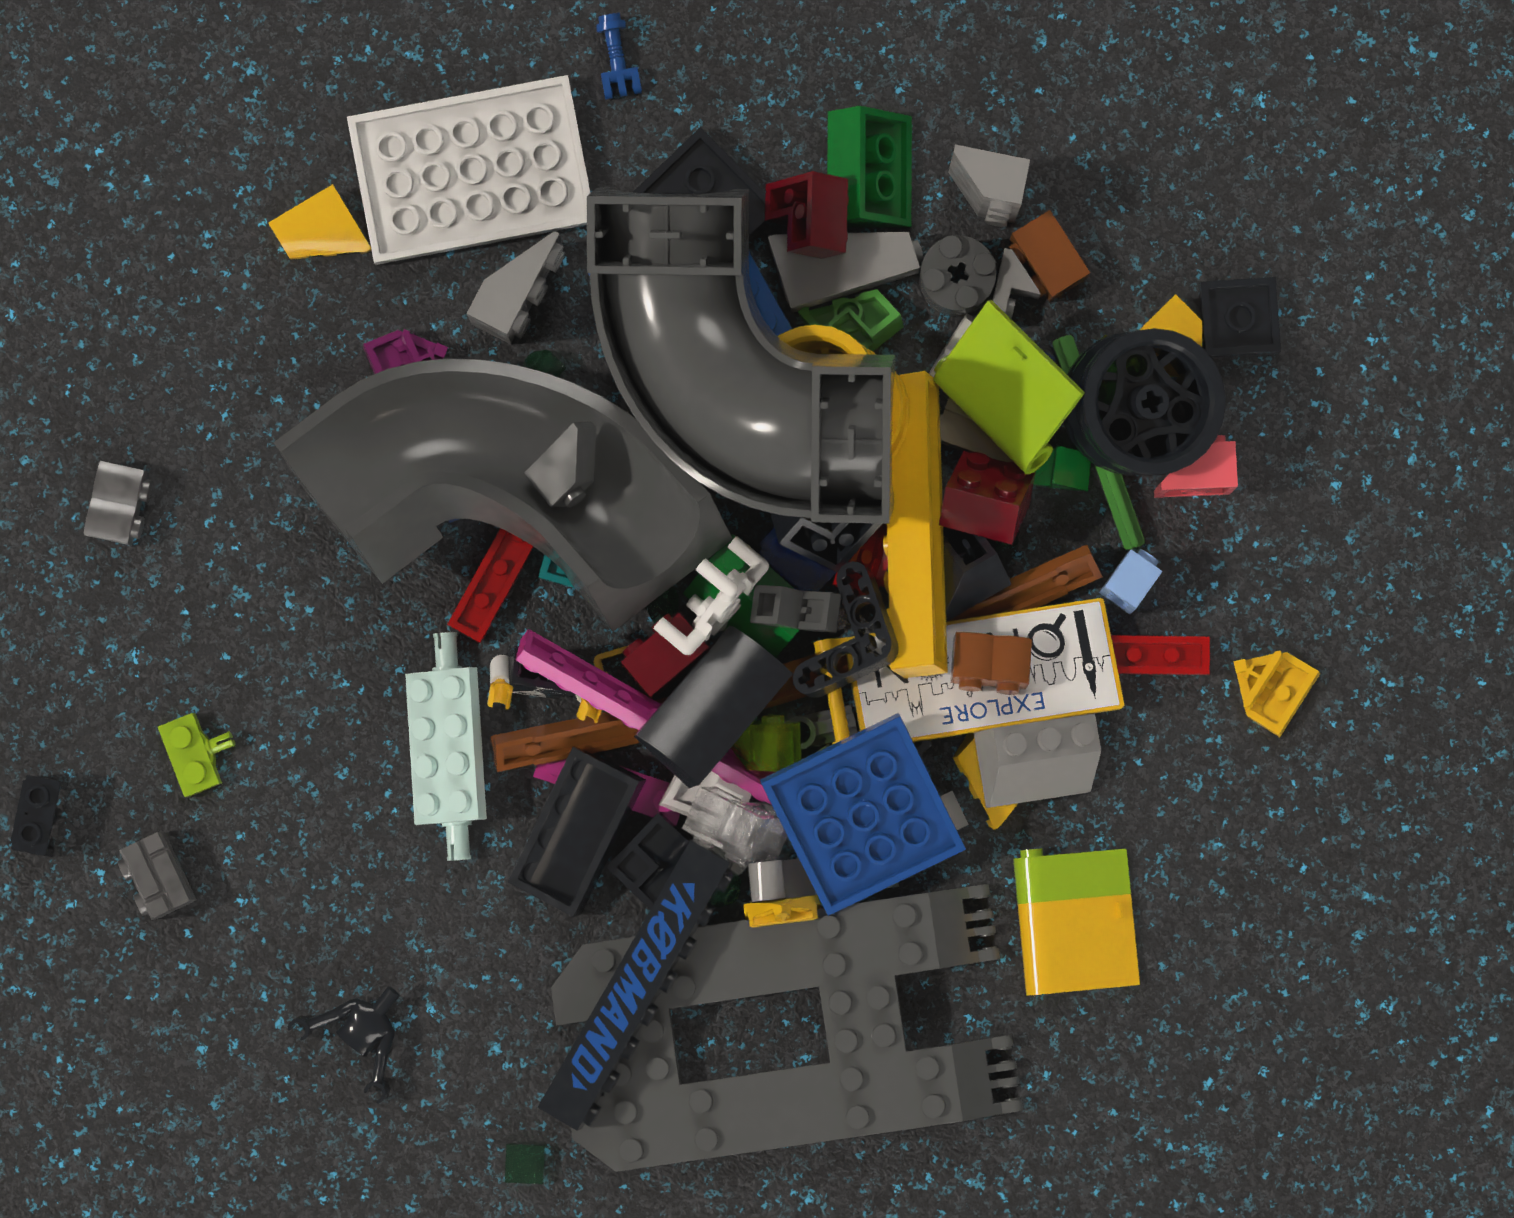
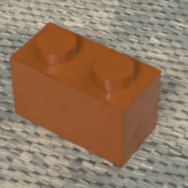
M1050 210L1011 234L1009 240L1012 245L1008 248L1012 249L1021 264L1025 263L1032 274L1031 279L1040 291V297L1045 295L1048 301L1051 302L1088 279L1090 271Z

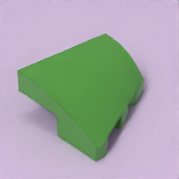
M878 289L863 292L858 297L852 299L843 297L832 300L833 305L809 310V307H804L798 311L800 318L806 326L816 324L834 327L848 333L871 351L877 349L904 327L901 314Z

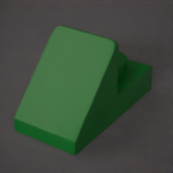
M1056 446L1048 460L1036 470L1033 486L1087 492L1091 462L1081 455L1078 450Z

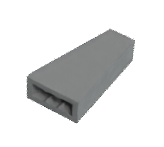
M909 232L848 233L846 253L824 259L787 252V234L768 236V246L790 313L797 312L804 307L810 308L918 274L920 270L919 263L923 262L924 259L919 241H911Z

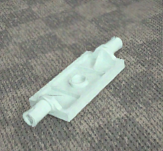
M457 632L435 633L433 638L436 667L428 672L405 674L414 824L442 823V827H446L447 861L469 860L471 855L468 825H472L474 820L487 819L477 667L462 668V666H458Z

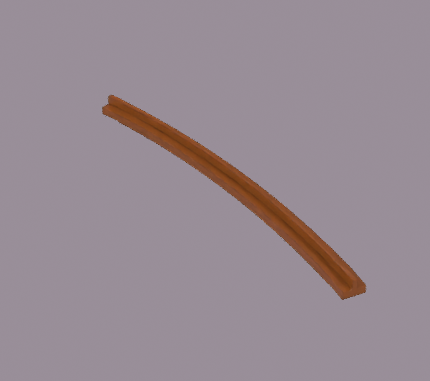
M1083 545L1076 550L1010 578V586L949 621L1038 608L1103 576L1088 545ZM815 653L783 665L794 674L798 665L817 655ZM846 654L839 659L837 664L840 673H847L849 671ZM811 672L810 680L806 684L813 687L815 685L814 679L820 675ZM793 675L764 709L806 696L794 686ZM667 697L655 701L662 704ZM608 712L601 713L598 723H595L592 718L586 716L584 721L575 718L491 736L497 772L567 759L574 746L593 754L640 742L634 737L639 731L638 729L626 726L620 719Z

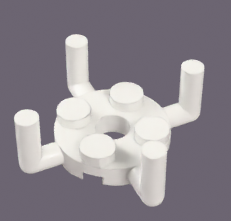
M738 536L731 541L728 548L750 566L745 573H739L736 569H733L726 576L706 558L696 568V571L718 588L720 592L715 599L708 596L703 601L696 594L689 599L686 606L697 615L692 623V626L695 627L694 630L686 637L664 617L653 628L684 655L693 654L704 640H709L710 634L714 636L726 628L728 621L741 607L738 597L742 592L749 596L755 584L769 569L768 561Z

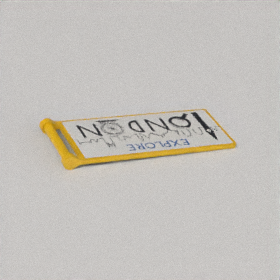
M1102 598L946 622L948 673L903 678L893 672L888 665L851 682L860 731L899 713L913 742L975 733L1003 726L1120 710L1124 707L1105 603ZM972 632L993 636H1017L1032 639L1028 687L1020 689V693L1017 695H1005L997 693L996 687L982 686L981 691L971 692L960 690L959 684L950 683L955 633ZM871 633L870 635L875 637L877 648L872 652L880 656L882 654L881 648L886 644L878 640L875 633ZM855 636L814 642L815 653L819 655L855 638ZM846 654L850 671L854 664V658L852 654ZM829 672L824 673L825 675L833 678ZM841 688L827 694L835 742L832 745L850 736Z

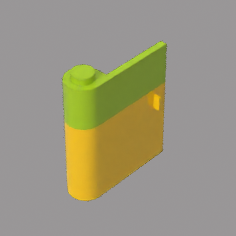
M1043 848L1020 850L1021 858L1013 859L1026 996L1140 985L1127 849L1043 856Z

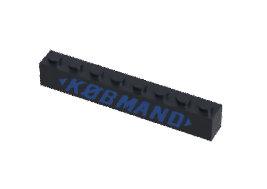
M690 840L538 1106L539 1109L576 1131L582 1129L585 1124L589 1127L592 1126L602 1108L597 1104L604 1091L607 1093L612 1091L621 1073L616 1071L623 1057L627 1060L631 1058L640 1042L635 1036L641 1025L643 1024L648 1027L659 1009L654 1004L661 991L667 994L675 982L678 973L674 972L673 969L680 957L686 960L696 945L697 940L692 938L697 927L699 924L705 927L716 909L711 903L717 892L725 893L735 876V873L730 871L734 864L733 862L699 842Z

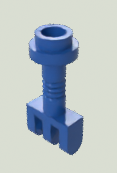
M620 13L599 16V24L596 25L597 33L605 32L611 72L601 73L605 100L613 99L611 83H618L620 97L627 96L625 81L632 80V89L635 94L642 93L638 67L626 69L619 30L626 28L625 20H621Z

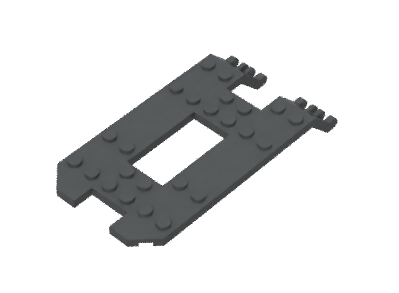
M989 884L855 903L829 916L824 908L817 909L818 918L815 920L761 927H750L749 920L697 927L692 938L697 940L696 945L686 960L680 957L673 969L674 972L678 973L675 982L667 994L661 991L654 1003L659 1007L655 1017L648 1027L643 1024L641 1025L635 1038L640 1040L636 1050L629 1060L623 1057L616 1069L617 1072L621 1073L616 1085L610 1093L604 1091V1096H601L597 1104L602 1108L591 1127L585 1124L578 1131L571 1128L573 1140L612 1170L618 1172L962 1122L1023 1111V1102L1020 1097L994 1103L992 1088L1018 1086L1020 1084L1019 1076L990 1080L989 1074L1017 1069L1016 1061L1012 1059L988 1065L986 1050L1012 1048L1014 1046L1012 1034L907 1051L895 976L1001 959L997 946L982 948V950L973 952L970 950L969 937L978 935L984 937L997 933L995 925L967 929L966 924L968 921L994 918L991 908L977 910L976 913L965 914L963 899H980L991 895ZM635 937L583 944L551 987L556 1026L588 1020ZM819 987L830 1062L681 1084L671 1008Z

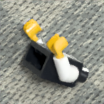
M514 646L507 655H497L492 659L490 663V690L487 701L489 707H493V703L498 702L506 706L505 709H509L512 693L544 698H560L575 695L580 702L576 714L577 718L584 721L586 716H588L595 723H598L602 710L594 708L587 700L571 691L562 690L555 682L539 673L527 670L521 663L516 661L519 646ZM576 655L577 657L583 660L585 658V656Z

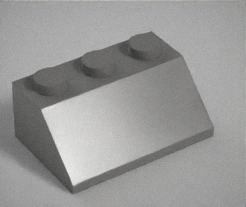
M955 144L948 173L977 216L984 217L985 223L993 226L1006 227L1007 222L1015 223L1022 204L1030 159Z
M1095 713L1003 726L974 733L986 808L1091 792L1101 754Z

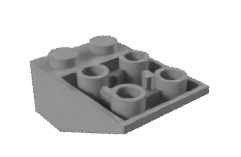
M553 231L483 281L467 312L471 325L511 345L515 337L520 339L523 337L531 321L528 318V312L532 304L538 306L548 289V285L545 284L550 270L556 273L565 256L560 233Z

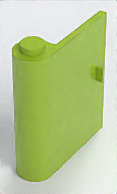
M992 300L986 302L950 354L942 358L934 368L936 373L933 379L934 382L1025 474L1035 472L1048 460L1053 452V447L1048 442L1085 394Z

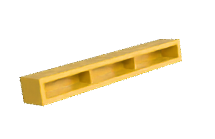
M926 371L899 375L904 383L909 399V423L906 437L898 453L892 459L894 509L890 523L887 524V535L883 538L884 552L888 557V571L884 574V585L889 594V608L886 610L899 647L898 655L894 662L889 664V667L903 678L948 673L943 526H939L943 504L939 386L934 382V377Z

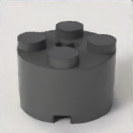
M960 235L946 236L936 242L927 251L923 259L919 274L922 294L930 307L943 315L956 317L973 313L984 306L992 293L996 281V264L989 250L976 239ZM957 269L964 271L963 277L967 281L960 279L957 284L951 281L952 274L949 271L956 272Z

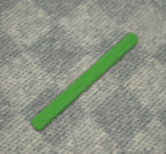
M1072 335L1060 337L1052 343L1060 368L1066 374H1068L1070 367L1080 355ZM1095 465L1123 548L1131 550L1145 544V539L1122 474L1112 473Z

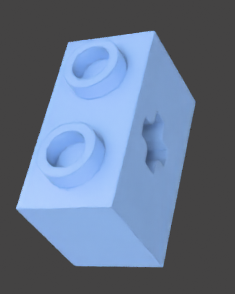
M1131 549L1121 560L1099 593L1128 614H1131L1162 573V570L1156 567L1159 561L1142 549L1138 553Z

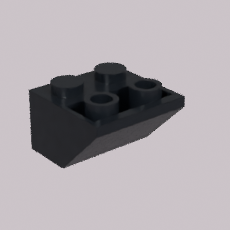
M943 527L947 622L1010 586L1011 582L998 554L985 537Z

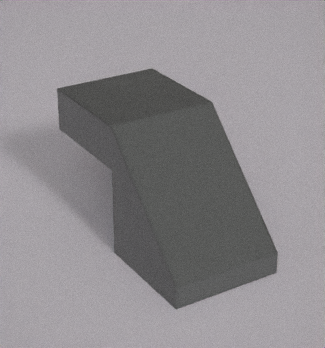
M755 585L750 623L805 631L836 633L841 595L832 592L801 591L783 586Z

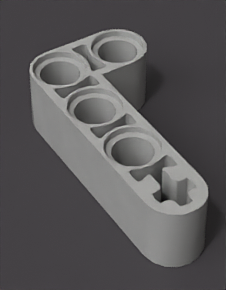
M799 859L748 864L752 902L817 895ZM899 882L887 888L899 887Z

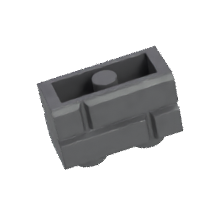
M164 831L156 832L119 850L123 859L117 861L118 866L126 881L133 879L139 892L133 895L142 916L149 914L151 920H156L196 901L195 895Z

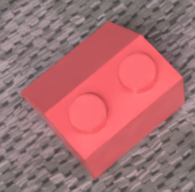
M1218 435L1207 452L1193 464L1176 472L1169 473L1154 490V498L1230 495L1238 487L1236 441H1226L1225 435Z

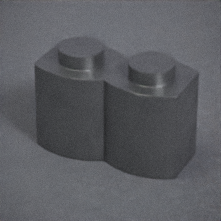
M100 461L87 512L84 535L131 546L134 538L140 539L144 526V517L139 516L142 501H149L153 484L152 480L147 479L148 472Z

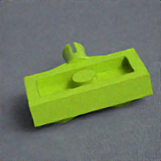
M190 713L158 726L184 797H190L222 784L216 768L215 753L235 746L234 740H228L233 738L230 731L209 739L202 731L196 713Z

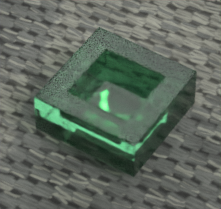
M506 1144L505 1183L543 1184L545 1145Z

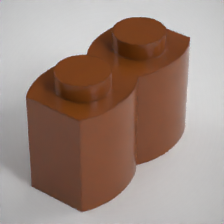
M956 632L953 638L950 683L959 684V689L963 691H981L982 686L996 687L997 693L1019 694L1020 689H1026L1029 685L1032 639L1017 636H993L982 633Z

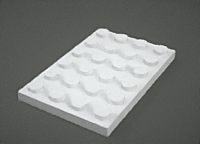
M568 75L347 117L375 265L587 225V195L590 194V188Z

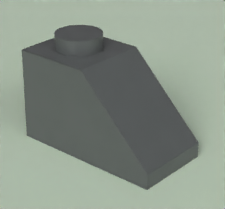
M592 422L572 423L524 472L551 508L565 506L570 508L583 500L586 496L585 490L594 482L596 427Z

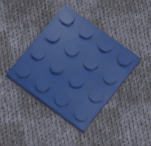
M899 713L760 779L828 916L966 850Z

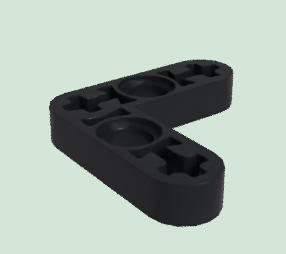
M852 561L843 565L838 571L836 578L855 638L812 657L797 666L793 674V684L798 691L808 697L818 698L888 666L894 662L898 655V642L875 576L869 568L859 562ZM858 573L863 576L858 579L860 591L866 595L860 596L859 591L849 584L854 581L853 574ZM869 604L874 605L876 614L873 620L866 624L861 623L859 619L861 609ZM875 632L878 640L886 644L881 648L882 654L880 656L872 652L877 648L875 637L869 633ZM845 654H852L854 658L853 667L847 673H840L837 667L839 659ZM811 672L820 675L814 679L815 685L813 687L806 684L810 680ZM829 672L833 678L825 675L824 673Z

